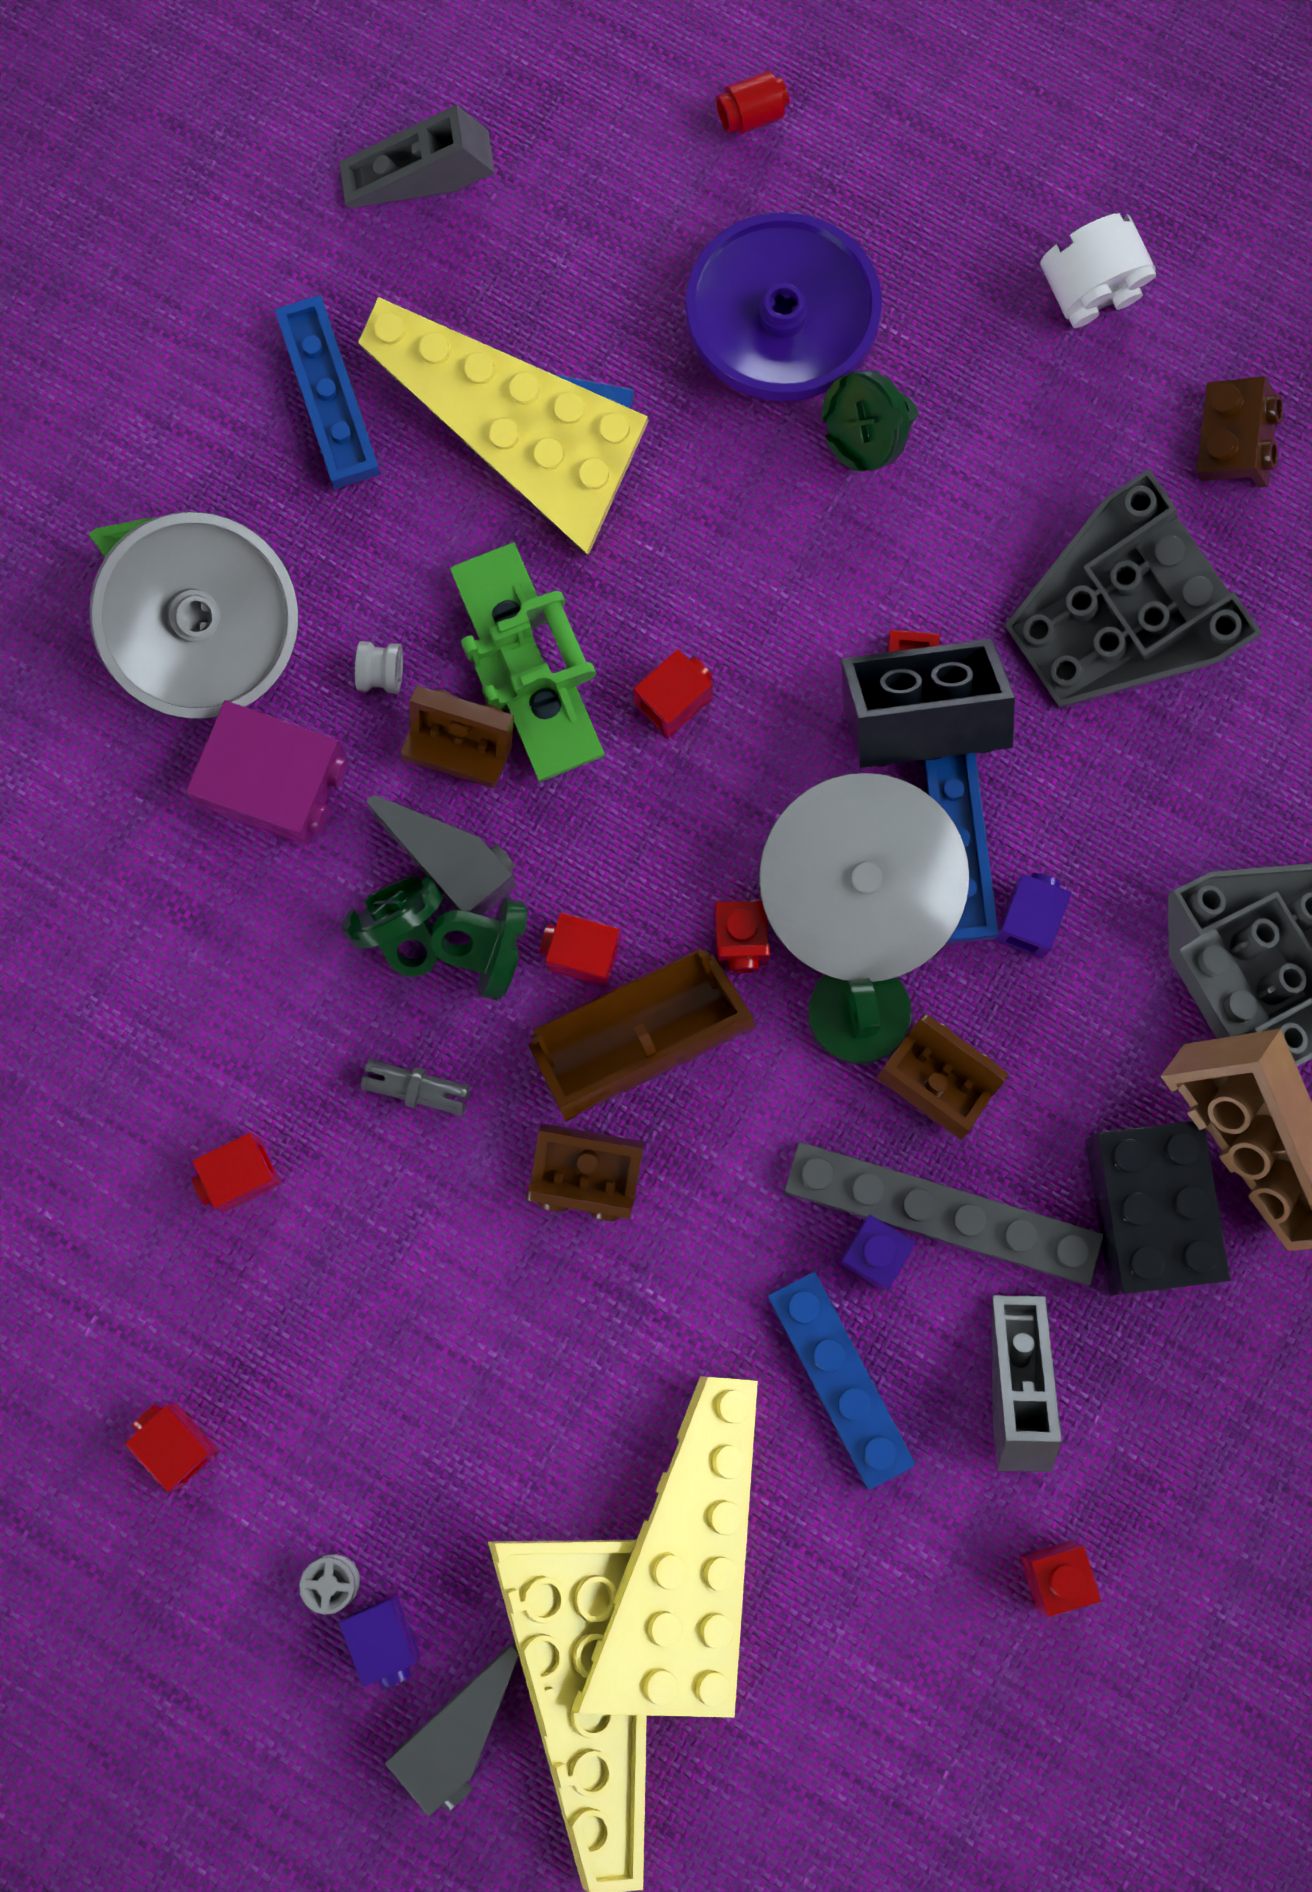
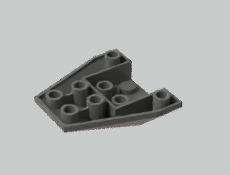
M1149 468L1103 500L1005 624L1060 708L1218 664L1262 635L1261 630L1234 591L1232 593L1228 591L1178 518L1177 508Z
M1312 864L1212 871L1168 894L1169 958L1216 1038L1281 1028L1296 1066L1298 1067L1312 1059Z

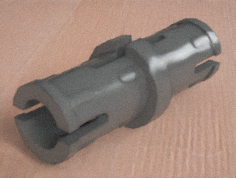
M373 1058L368 1060L364 1071L384 1076L385 1080L380 1081L363 1076L361 1083L362 1091H371L405 1100V1106L415 1109L421 1104L456 1114L458 1117L463 1116L467 1104L447 1099V1095L451 1094L469 1099L470 1084H461L427 1075V1069L415 1067L411 1071L376 1061Z

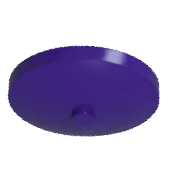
M794 212L759 214L741 220L726 228L699 255L690 274L686 293L688 332L692 344L703 363L714 375L730 387L744 394L771 401H797L821 395L828 391L836 379L857 371L874 345L882 311L879 279L869 257L860 245L835 225L811 215Z

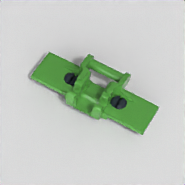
M515 542L450 567V571L479 640H474L473 636L463 638L461 644L467 658L473 662L483 686L482 695L486 704L495 706L502 711L509 710V713L514 715L513 721L539 783L605 757V753L576 687L594 678L596 671L592 663H586L563 609L566 601L562 592L554 591L537 596ZM544 623H548L567 669L557 673H551L547 663H544L532 634V628Z

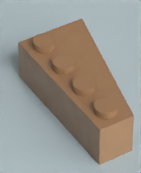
M1281 1028L1183 1044L1162 1073L1161 1078L1171 1092L1178 1089L1191 1107L1187 1113L1198 1129L1206 1128L1222 1149L1219 1157L1230 1173L1235 1171L1244 1179L1251 1189L1248 1197L1287 1251L1312 1249V1101Z

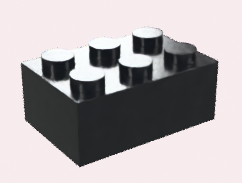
M992 639L841 659L843 709L860 768L884 767L894 763L925 759L937 760L947 756L989 753L993 750L1013 748L1015 697Z
M1191 1121L1100 1132L1085 1139L1100 1233L1104 1234L1102 1248L1110 1296L1231 1281L1205 1128L1199 1130L1196 1124Z

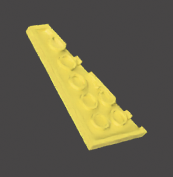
M378 297L358 342L360 346L588 556L648 424V416Z
M700 1376L676 1437L679 1443L667 1473L663 1472L656 1492L659 1494L648 1521L644 1520L612 1602L615 1607L603 1639L602 1641H597L590 1659L593 1661L583 1691L578 1690L571 1708L575 1713L735 1718L758 1381Z
M637 1540L488 1542L582 1888L587 1892L643 1890L647 1715L577 1714L571 1710L578 1690L583 1691L593 1665V1661L590 1659L597 1641H602L615 1608L612 1602Z

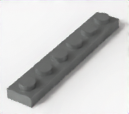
M799 1142L784 1189V1194L862 1218L870 1214L888 1226L1084 1286L1091 1284L1104 1235L803 1142Z

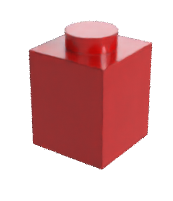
M677 649L633 688L634 704L667 738H670L712 700L713 684L710 681L713 677L708 668L698 658L692 656L688 659Z
M560 912L556 926L550 924L546 926L540 946V954L547 956L545 962L548 971L607 987L621 940L620 928Z
M251 1132L192 1160L198 1173L192 1177V1183L200 1200L205 1206L211 1203L214 1209L226 1212L281 1185L261 1138Z
M155 1404L132 1424L131 1427L136 1433L124 1443L167 1492L181 1489L220 1451L178 1404H169L162 1408Z
M1071 1540L1020 1555L1036 1609L1047 1617L1101 1602L1083 1545Z

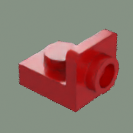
M762 901L715 902L716 957L720 966H728V972L744 974L758 972L759 965H768L770 958L768 923Z

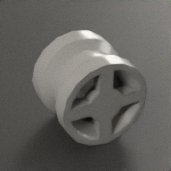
M359 641L355 660V684L357 691L368 692L373 687L383 688L387 693L398 694L401 688L403 673L402 645L390 643L383 648L375 647L369 641Z
M339 1554L325 1555L311 1563L303 1572L300 1580V1595L305 1605L313 1612L323 1615L334 1614L345 1608L358 1594L360 1587L359 1571L355 1563L346 1556ZM334 1570H335V1575L339 1578V1580H340V1581H344V1582H339V1581H338V1579L333 1575V1574H334Z

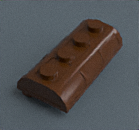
M699 948L532 1029L534 1034L530 1036L532 1042L528 1046L564 1120L567 1122L615 1096L626 1093L662 1073L696 1059L697 1056L742 1034L745 1035L755 1030V1023L751 1012L713 954L710 955L708 951L703 952Z

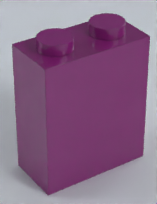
M224 700L185 793L198 807L309 846L313 834H320L326 824L329 815V805H326L332 787L338 788L342 784L347 771L348 760L344 758L346 754L337 739Z

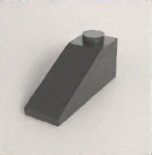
M457 104L340 161L345 204L350 208L454 192L495 173L488 129Z
M373 795L366 800L375 818L423 873L433 879L437 889L456 910L483 915L516 887L513 875L510 873L516 866L499 845L495 844L489 849L478 836L379 796Z
M992 1295V1400L997 1471L1052 1472L1062 1440L1046 1297Z
M515 1640L402 1743L385 1763L428 1816L434 1813L441 1805L447 1812L451 1811L473 1789L468 1780L472 1777L519 1658Z

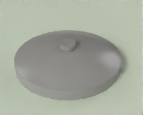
M201 512L171 513L156 517L135 527L123 536L105 557L94 580L90 598L91 632L95 647L108 672L122 688L140 702L155 710L177 717H217L224 700L243 707L257 700L282 674L292 654L297 636L298 607L296 595L289 574L280 558L261 537L247 527L228 518Z
M874 773L848 774L829 779L810 788L797 797L779 816L768 835L761 856L759 869L760 895L767 919L782 944L800 961L816 971L841 980L855 981L870 978L871 982L883 981L901 976L918 968L931 959L949 940L961 919L967 901L969 888L968 859L963 841L954 822L946 811L926 792L908 782L887 775Z

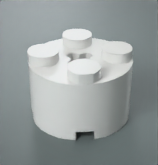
M1120 213L1111 214L1079 228L1070 234L1073 243L1068 248L1060 252L1056 244L1043 256L1040 262V266L1065 318L1070 320L1073 328H1079L1090 323L1099 316V309L1114 304L1116 310H1120L1135 303L1143 296L1140 287L1156 277L1155 266L1128 214L1124 220Z

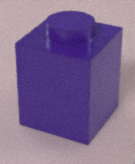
M1032 873L1031 876L1022 874L1014 884L998 927L999 935L994 941L1042 959L1052 948L1072 892L1060 888L1061 883L1051 876L1041 873Z
M869 1214L862 1220L837 1264L879 1290L885 1291L891 1287L916 1242Z
M397 1594L350 1614L339 1622L363 1687L378 1681L380 1688L385 1689L412 1676L409 1667L414 1665L421 1655Z

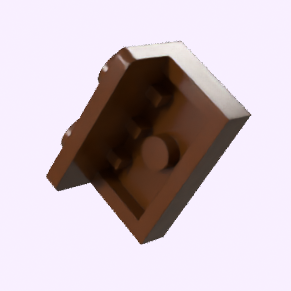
M1266 376L1207 383L1196 472L1202 481L1251 477L1258 488L1269 486L1270 471L1276 469L1278 465V445L1274 439L1275 425L1281 424L1283 419V401L1280 394H1275Z
M416 685L409 701L410 731L401 749V759L490 788L496 787L512 750L514 715L505 713L492 705H479L456 698L444 690H430Z
M922 1014L876 1078L962 1140L1009 1075L995 1064L989 1056L980 1053L955 1035L949 1027L937 1022L928 1014Z
M541 1123L526 1200L536 1202L541 1208L548 1211L562 1212L569 1208L587 1211L592 1217L604 1221L631 1218L645 1142Z

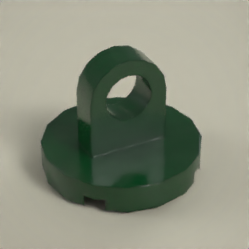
M871 370L854 371L836 379L826 392L821 410L822 422L827 421L829 434L825 435L829 448L841 463L854 471L860 472L875 471L894 463L904 451L909 431L918 415L917 407L911 399L900 393L890 379L877 371Z
M425 876L422 883L418 877H406L392 882L368 895V898L363 901L366 908L358 915L355 909H351L346 914L341 926L351 946L363 949L379 945L388 963L396 972L404 976L416 977L430 971L437 962V956L431 947L433 928L428 918L438 909L442 897L431 877ZM406 940H418L423 943L427 952L421 958L410 959L401 954L398 948L399 945Z
M504 898L495 919L459 910L444 913L437 918L433 925L431 947L434 954L441 961L450 965L480 972L479 997L498 1001L507 993L518 963L519 949H517L515 943L517 935L522 936V932L525 933L527 905L522 901ZM458 930L467 933L471 940L463 945H453L444 938V935L450 931Z
M824 975L817 982L808 1004V1025L816 1043L831 1056L848 1064H871L888 1057L905 1039L911 1023V1001L903 983L897 977L871 982L870 978L847 981Z

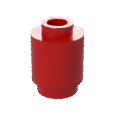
M767 70L726 86L724 93L716 96L715 103L724 130L728 134L737 131L742 135L784 118L785 106L789 105L790 100L783 79L781 77L775 78L771 71Z

